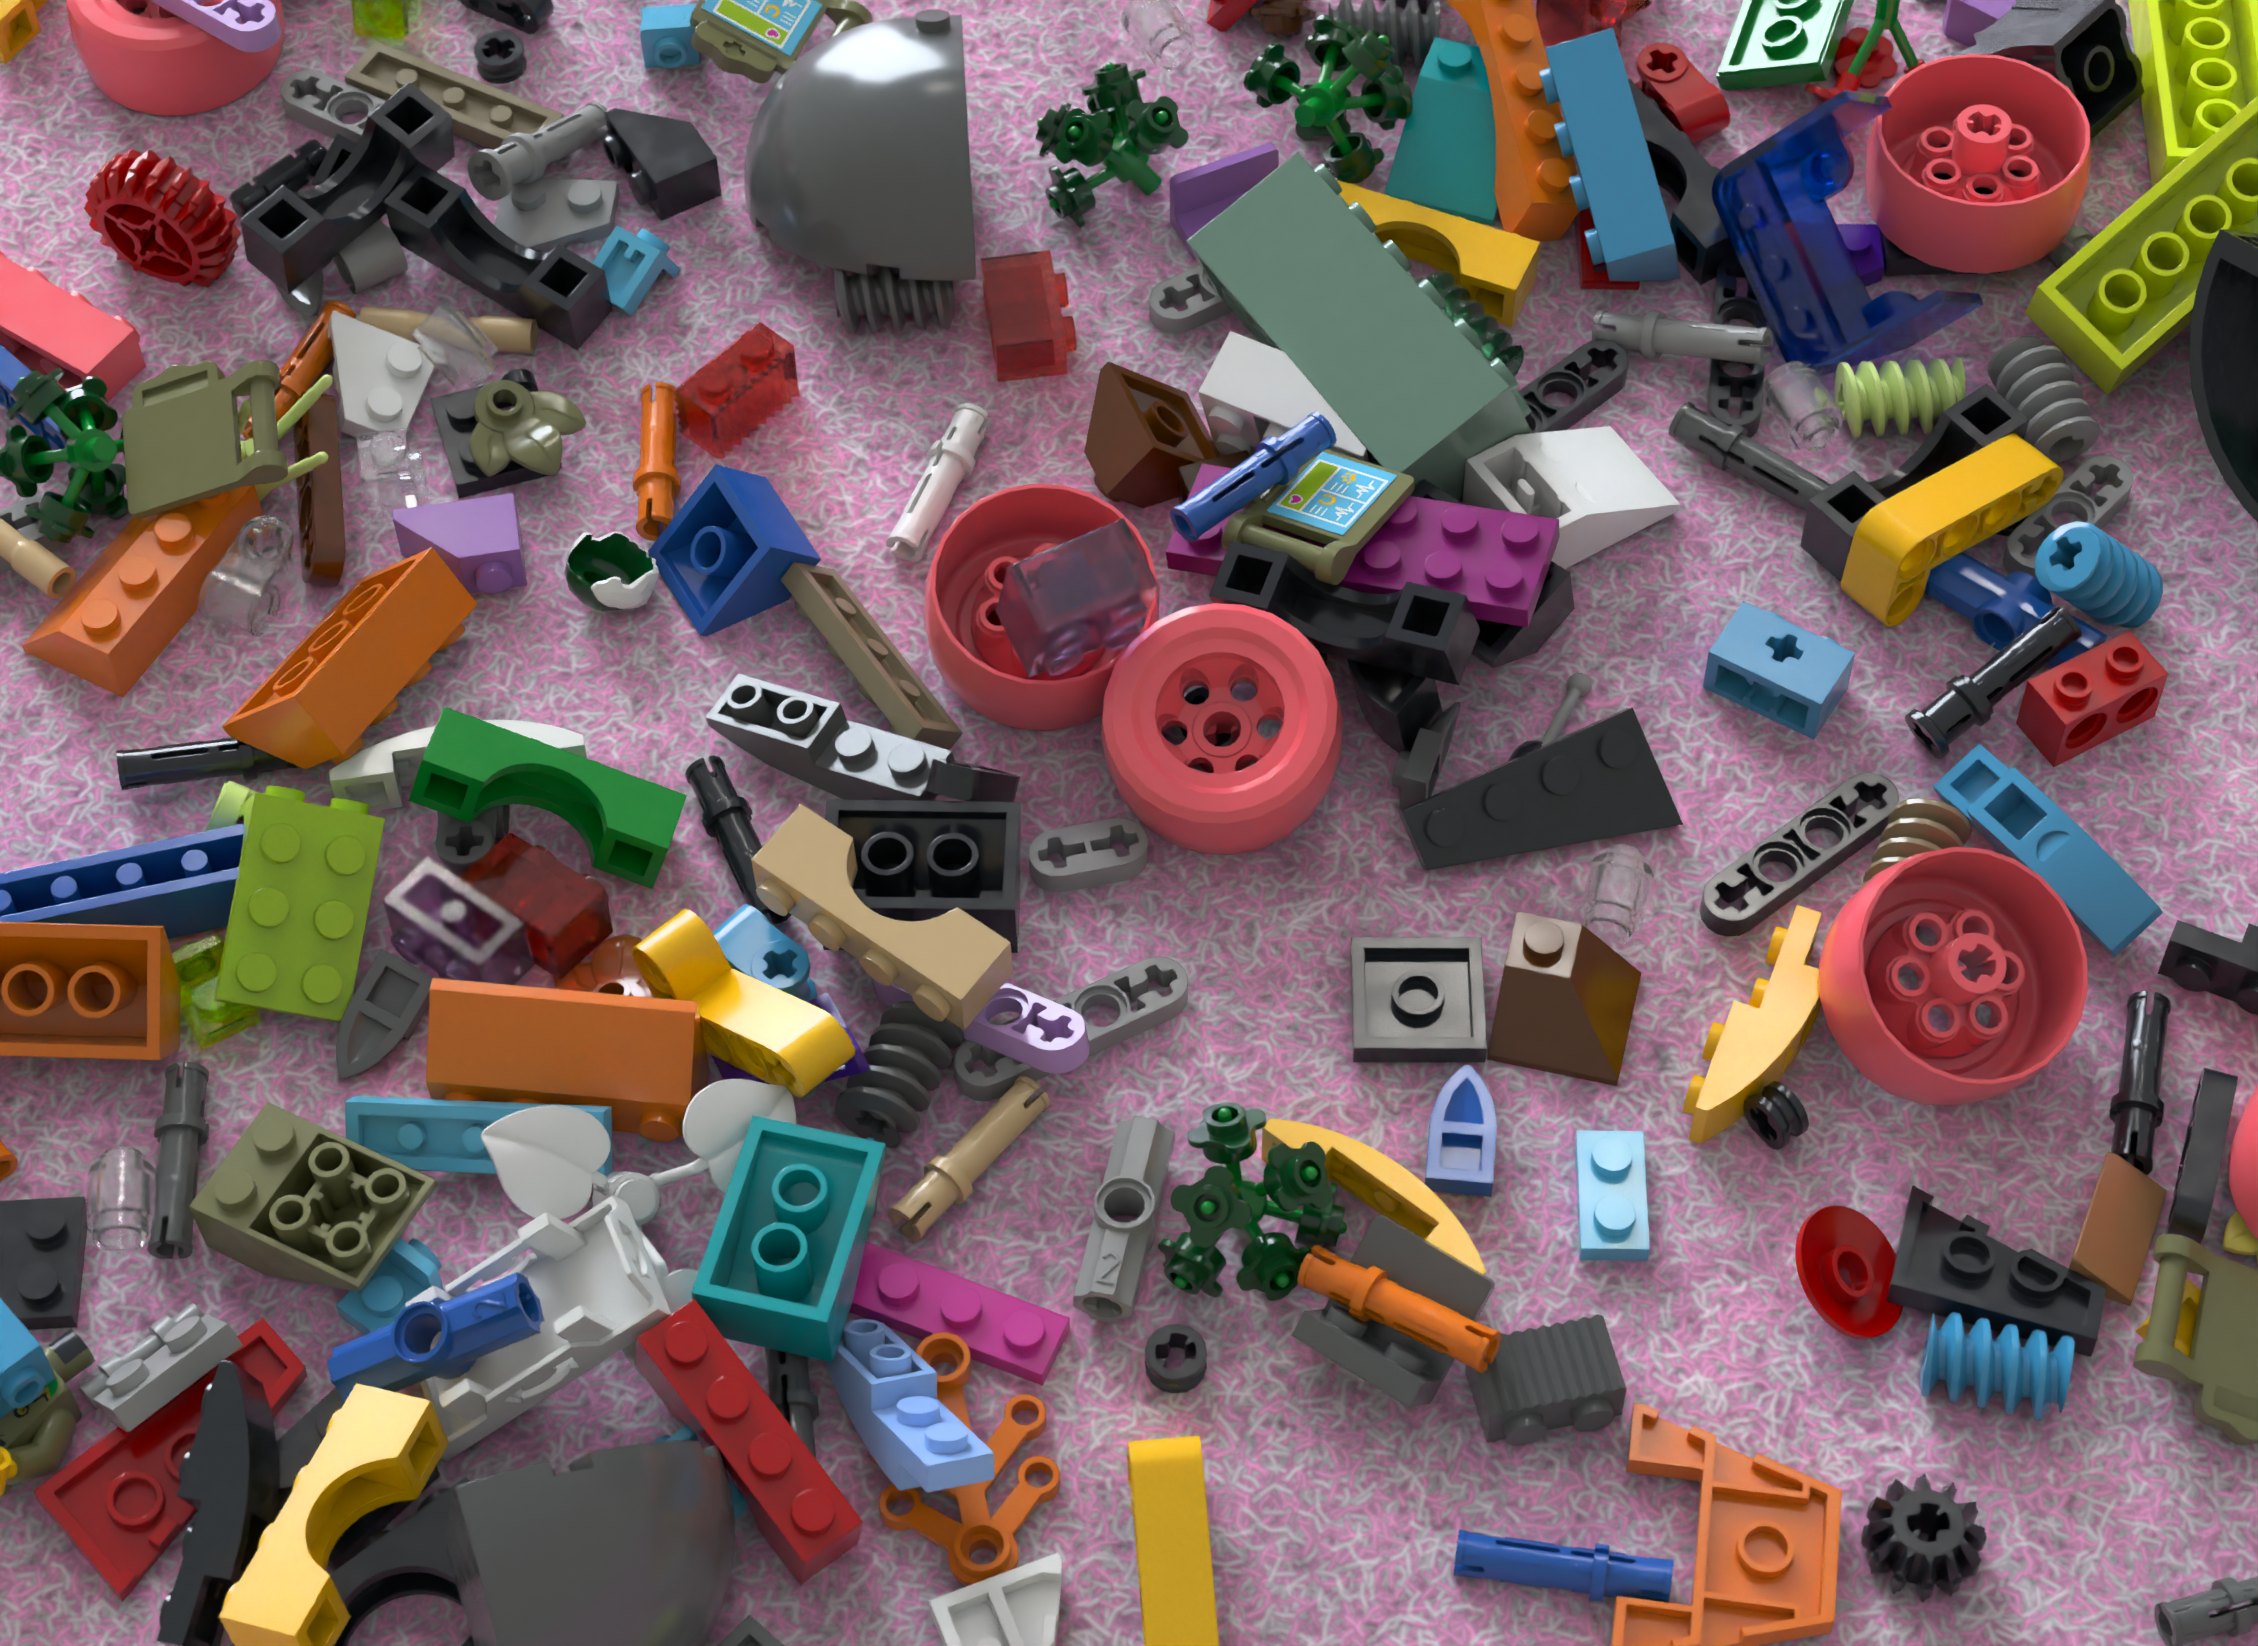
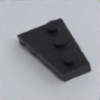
M1912 1185L1886 1302L1930 1314L1934 1313V1315L1945 1318L1952 1312L1960 1313L1962 1321L1974 1325L1980 1318L1988 1319L1991 1330L2002 1332L2005 1325L2013 1324L2017 1326L2019 1338L2027 1340L2033 1331L2041 1330L2046 1334L2048 1345L2056 1347L2061 1337L2070 1336L2075 1342V1353L2092 1356L2098 1339L2106 1288L2033 1249L2017 1252L1987 1236L1990 1226L1968 1214L1961 1222L1931 1206L1934 1196Z

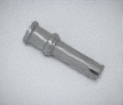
M592 102L531 135L517 132L507 136L502 141L501 146L494 150L483 149L475 152L468 162V175L473 187L484 198L495 201L507 196L512 186L518 183L529 184L538 180L543 175L548 164L562 159L593 141L608 136L604 114L608 110L602 104Z

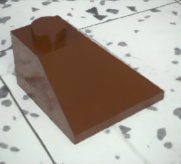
M1107 362L1100 369L1084 450L1096 474L1094 476L1095 485L1108 499L1114 502L1124 501L1141 508L1178 498L1179 467L1221 457L1188 393L1111 362Z
M1517 911L1504 965L1487 1060L1617 1086L1641 972L1583 924Z

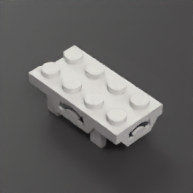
M612 1195L569 1224L545 1212L517 1230L520 1238L446 1285L445 1291L433 1285L405 1303L406 1307L421 1301L437 1305L477 1289L470 1286L482 1278L484 1282L504 1273L516 1262V1256L530 1248L534 1251V1253H528L525 1260L512 1271L493 1281L481 1284V1287L516 1272L528 1278L531 1288L540 1299L544 1321L540 1325V1333L477 1358L471 1369L459 1378L445 1380L433 1376L420 1382L425 1398L431 1401L449 1441L441 1459L449 1461L636 1341L637 1337L671 1315L627 1202ZM441 1331L434 1337L430 1350L434 1349L439 1342Z

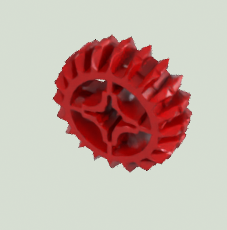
M130 149L126 154H116L111 161L108 160L90 182L91 187L85 194L88 201L84 207L87 214L91 217L89 225L94 231L102 234L101 244L111 247L117 253L116 259L128 262L133 266V271H141L155 278L179 283L184 287L192 282L199 286L209 287L214 279L217 280L223 271H226L235 258L234 253L239 247L237 240L241 234L234 224L237 216L232 211L224 208L225 197L212 192L209 188L210 181H201L193 175L191 167L185 170L176 164L173 157L169 156L161 160L151 150L146 151L142 155L139 151Z

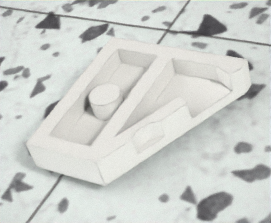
M333 310L327 334L328 339H332L335 360L333 365L335 389L340 394L338 411L341 432L386 450L398 452L436 368L440 353Z
M1059 1552L929 1600L930 1613L943 1645L1056 1646L1063 1579V1564Z

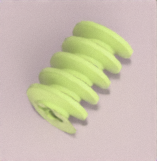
M1959 357L1952 362L1950 369L1944 359L1933 358L1926 370L1920 360L1909 359L1903 371H1901L1896 361L1885 360L1881 365L1879 373L1872 362L1862 361L1858 365L1855 375L1848 363L1839 362L1834 385L1838 419L1847 421L1854 438L1860 437L1865 420H1871L1876 436H1884L1888 419H1895L1899 434L1907 435L1912 418H1918L1923 433L1930 434L1935 418L1940 417L1943 411L1965 398L1966 392L1962 358Z

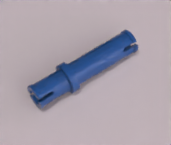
M1312 412L1305 420L1280 437L1269 436L1257 444L1254 455L1217 478L1213 483L1181 505H1176L1172 508L1170 517L1177 532L1188 542L1194 543L1202 534L1234 512L1242 509L1247 503L1276 483L1286 485L1298 475V468L1324 450L1330 449L1336 443V434L1329 421L1320 413Z
M1459 1529L1454 1576L1485 1578L1506 1583L1570 1590L1572 1592L1589 1594V1601L1603 1602L1604 1596L1613 1598L1621 1596L1669 1603L1674 1559L1647 1558L1609 1551L1610 1545L1595 1543V1549L1555 1545L1554 1543L1490 1536Z

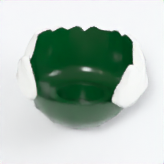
M615 531L600 538L592 537L593 535L589 532L583 533L568 553L569 557L564 571L569 590L583 604L600 611L633 609L646 604L652 591L655 589L659 575L656 559L649 557L648 551L640 549L637 541H631L629 536L621 532Z

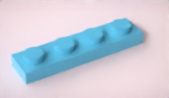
M354 1096L345 1101L347 1139L414 1170L497 1174L481 1140V1133L485 1128L501 1118L520 1110L549 1105L571 1106L591 1114L607 1131L611 1142L610 1152L604 1164L597 1171L606 1177L613 1172L611 1106Z

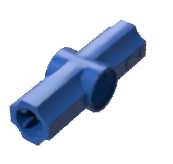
M1964 552L1932 568L1924 591L1925 594L1970 619L1972 627L1980 640L1990 646L1995 642L1993 647L1999 651L2004 649L2022 633L2029 630L2056 606L2053 604L2049 590L2040 585L2038 579L2025 572H2013L2005 577ZM2071 615L2079 625L2082 637L2059 652L2047 665L2054 668L2106 642L2108 635Z
M516 1272L439 1305L427 1301L412 1303L401 1311L393 1324L332 1348L331 1359L327 1360L331 1382L337 1388L343 1403H345L356 1383L397 1392L433 1376L445 1380L459 1378L471 1369L477 1358L540 1333V1325L544 1321L540 1299L531 1288L528 1278ZM441 1331L439 1342L434 1349L430 1350L434 1337Z

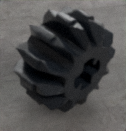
M1925 1473L1916 1479L1913 1491L1896 1479L1888 1486L1885 1498L1876 1497L1869 1504L1866 1514L1869 1524L1863 1527L1861 1534L1862 1548L1872 1551L1868 1563L1871 1574L1890 1572L1891 1570L1894 1572L1890 1582L1893 1594L1904 1589L1906 1582L1916 1584V1593L1922 1603L1931 1597L1934 1584L1951 1597L1953 1593L1959 1591L1962 1577L1971 1579L1972 1576L1976 1575L1981 1563L1978 1552L1985 1545L1986 1532L1984 1527L1974 1524L1978 1514L1976 1502L1957 1504L1954 1502L1957 1492L1954 1482L1943 1487L1940 1493L1931 1490L1930 1482ZM1920 1533L1929 1535L1927 1541L1918 1539Z

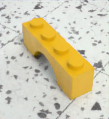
M1337 180L1343 190L1339 195L1348 205L1354 201L1360 204L1376 225L1377 230L1374 233L1383 244L1389 239L1392 240L1408 260L1427 264L1441 272L1450 281L1457 296L1458 311L1513 327L1537 279L1540 242Z
M356 1383L342 1409L337 1410L331 1417L326 1436L310 1463L299 1471L294 1481L292 1493L275 1522L264 1530L259 1541L258 1551L242 1578L230 1588L225 1597L223 1610L219 1618L234 1646L335 1645L350 1615L330 1575L326 1572L330 1553L345 1530L365 1514L391 1503L418 1499L449 1444L430 1400Z

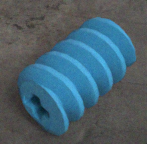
M2076 521L2060 526L2043 541L2035 558V575L2040 585L2077 609H2080L2102 625H2121L2124 628H2138L2148 621L2159 607L2163 594V581L2156 566L2092 523Z
M1933 1313L1921 1365V1394L1924 1397H1929L1939 1380H1945L1950 1402L1957 1403L1966 1387L1973 1386L1977 1407L1985 1409L1994 1393L2001 1392L2005 1413L2009 1415L2014 1414L2025 1397L2031 1401L2034 1420L2041 1421L2052 1403L2059 1406L2060 1413L2063 1410L2071 1376L2075 1342L2072 1337L2063 1336L2052 1353H2049L2047 1337L2044 1331H2033L2024 1347H2021L2016 1325H2005L1997 1340L1993 1341L1988 1319H1978L1969 1334L1965 1335L1960 1313H1950L1940 1329L1936 1328L1935 1315Z

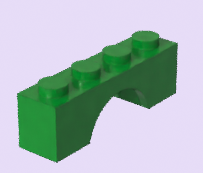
M443 707L421 760L409 801L468 823L472 822L483 812L502 805L522 804L545 809L567 821L581 835L589 850L593 868L653 889L668 852L687 795L482 721L476 717Z

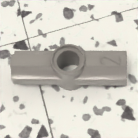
M1134 1116L1131 1120L1118 1122L1103 1184L1099 1186L1094 1196V1219L1073 1296L1074 1307L1087 1313L1091 1319L1115 1323L1119 1319L1132 1317L1147 1253L1155 1241V1220L1175 1144V1132L1165 1128L1156 1119ZM1121 1214L1137 1217L1136 1220L1129 1223H1120L1112 1220V1218Z

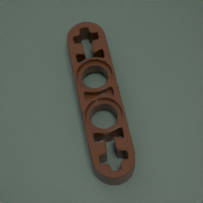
M305 391L301 393L299 399L306 393ZM322 394L312 407L294 424L295 463L319 452H325L328 455L326 463L296 478L301 570L304 583L336 587L343 573L346 552L337 408L334 396Z

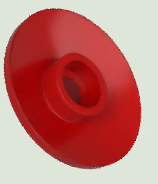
M1828 1206L1812 1213L1803 1222L1796 1240L1795 1258L1801 1285L1814 1309L1832 1328L1855 1339H1873L1885 1334L1894 1327L1900 1318L1903 1306L1886 1302L1896 1253L1886 1236L1869 1218L1849 1207Z

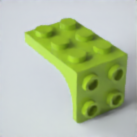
M267 786L265 793H254L240 808L239 819L244 820L243 843L214 1001L340 1023L347 1005L353 997L385 818L368 815L370 805L362 802L332 798L330 806H321L304 802L306 793L303 791L282 786Z

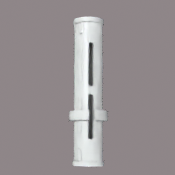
M970 403L960 404L955 410V414L944 436H942L941 440H937L932 444L927 455L929 462L927 468L908 500L897 525H895L886 540V546L892 547L890 552L894 556L912 562H918L922 559L929 540L939 525L958 485L962 480L967 479L971 475L975 467L974 456L992 425V419L987 418L988 413L981 407Z

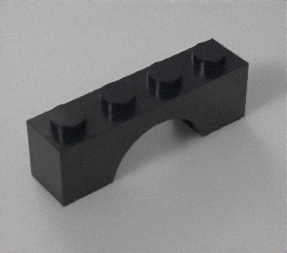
M1629 78V85L1658 185L1668 191L1678 204L1672 211L1670 222L1678 262L1699 285H1702L1716 278L1718 265L1725 257L1737 253H1746L1757 257L1763 223L1757 209L1751 203L1745 202L1727 183L1721 170L1711 166L1694 148L1689 136L1683 131H1678L1662 114L1657 102L1652 97L1646 96Z
M407 83L368 115L364 131L354 151L329 179L317 187L303 192H294L282 185L240 219L247 261L286 293L290 294L386 214L384 200L419 162L437 172L455 157L451 114L413 84Z
M421 162L414 167L383 202L390 228L402 247L518 316L536 319L540 329L576 350L583 345L613 310L606 274L603 269L560 244H557L550 252L535 251L519 244L486 218L475 205L465 188Z
M1986 383L1943 411L1934 429L1920 448L1905 463L1881 479L1867 482L1857 472L1852 471L1809 499L1800 546L1841 582L1855 530L1862 518L1873 507L2006 435L2014 433L2025 439L2029 419Z
M1235 541L1230 542L1209 594L1213 603L1246 605L1276 615L1297 628L1321 653L1454 685H1459L1480 632L1467 595L1406 581L1401 590L1390 594L1360 592L1317 580L1314 573L1303 567L1290 554Z
M467 1477L451 1488H442L430 1494L419 1505L416 1513L391 1531L383 1530L371 1536L363 1543L356 1556L332 1573H328L350 1615L334 1646H347L356 1628L370 1613L380 1606L401 1597L433 1595L446 1598L463 1606L445 1548V1540L454 1487L470 1482Z

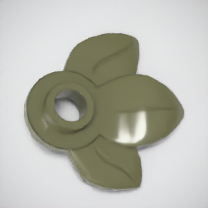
M492 381L484 385L475 396L474 416L478 424L470 437V452L477 466L488 477L499 473L511 460L532 471L553 477L558 474L562 460L563 447L561 435L574 434L583 430L586 426V421L582 412L572 401L554 391L529 392L525 387L514 381ZM507 402L515 407L510 410H500L494 403Z

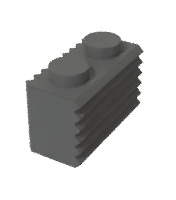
M1599 1314L1590 1319L1582 1317L1578 1321L1568 1320L1564 1324L1556 1322L1550 1327L1542 1325L1538 1329L1528 1328L1524 1332L1514 1331L1510 1335L1502 1333L1498 1352L1492 1364L1488 1363V1369L1485 1372L1480 1373L1467 1365L1465 1367L1486 1442L1506 1439L1509 1445H1527L1541 1439L1547 1430L1574 1425V1428L1581 1432L1595 1431L1609 1425L1615 1416L1622 1415L1627 1389L1604 1317Z

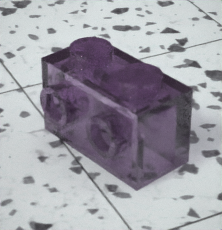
M429 857L419 864L383 899L392 931L390 941L393 947L404 959L414 965H418L422 961L436 971L440 979L515 985L534 966L524 922Z

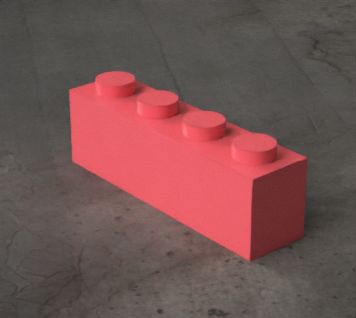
M0 251V344L32 372L37 370L40 374L46 376L59 367L64 374L57 382L65 389L82 384L86 377H99L106 383L107 391L105 398L108 402L146 367L139 345L140 336L129 321L118 315L112 317L92 306L80 293L75 291L69 293L49 282L37 269L32 267L25 269L7 259Z

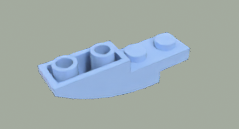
M857 1319L847 1322L834 1361H825L841 1402L857 1433L884 1474L898 1490L922 1487L928 1493L994 1480V1452L937 1399V1372L884 1322L872 1319Z

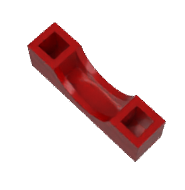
M695 1299L636 1338V1367L675 1419L686 1422L709 1446H715L719 1449L726 1469L736 1482L752 1511L758 1530L800 1585L858 1544L863 1524L862 1519Z

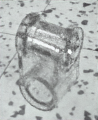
M272 515L257 516L247 521L241 527L238 536L219 564L207 575L201 587L198 609L203 617L253 636L260 637L265 634L276 618L279 607L298 582L302 573L301 559L292 550L294 544L293 533L285 520Z

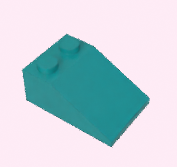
M1435 37L1416 83L1412 97V114L1405 121L1384 195L1407 200L1414 204L1453 216L1463 217L1473 222L1493 226L1499 212L1494 194L1496 131L1487 70L1479 47Z
M758 1116L752 1117L691 1292L692 1299L697 1301L725 1339L819 1360L834 1361L853 1302L885 1159V1143Z

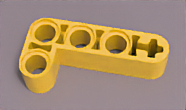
M2012 433L1873 507L1858 524L1844 568L1841 589L1885 626L1894 627L1901 624L1919 605L1932 568L2045 506L2053 498L2062 483L2063 469L2018 434Z
M689 909L680 911L631 950L634 962L653 998L698 1002L706 1052L748 1072L771 1085L785 1086L796 1097L802 1098L855 1055L852 1040L831 1014L731 968L712 931L699 916Z
M1200 1436L1128 1441V1483L1131 1489L1130 1505L1134 1521L1144 1646H1219Z

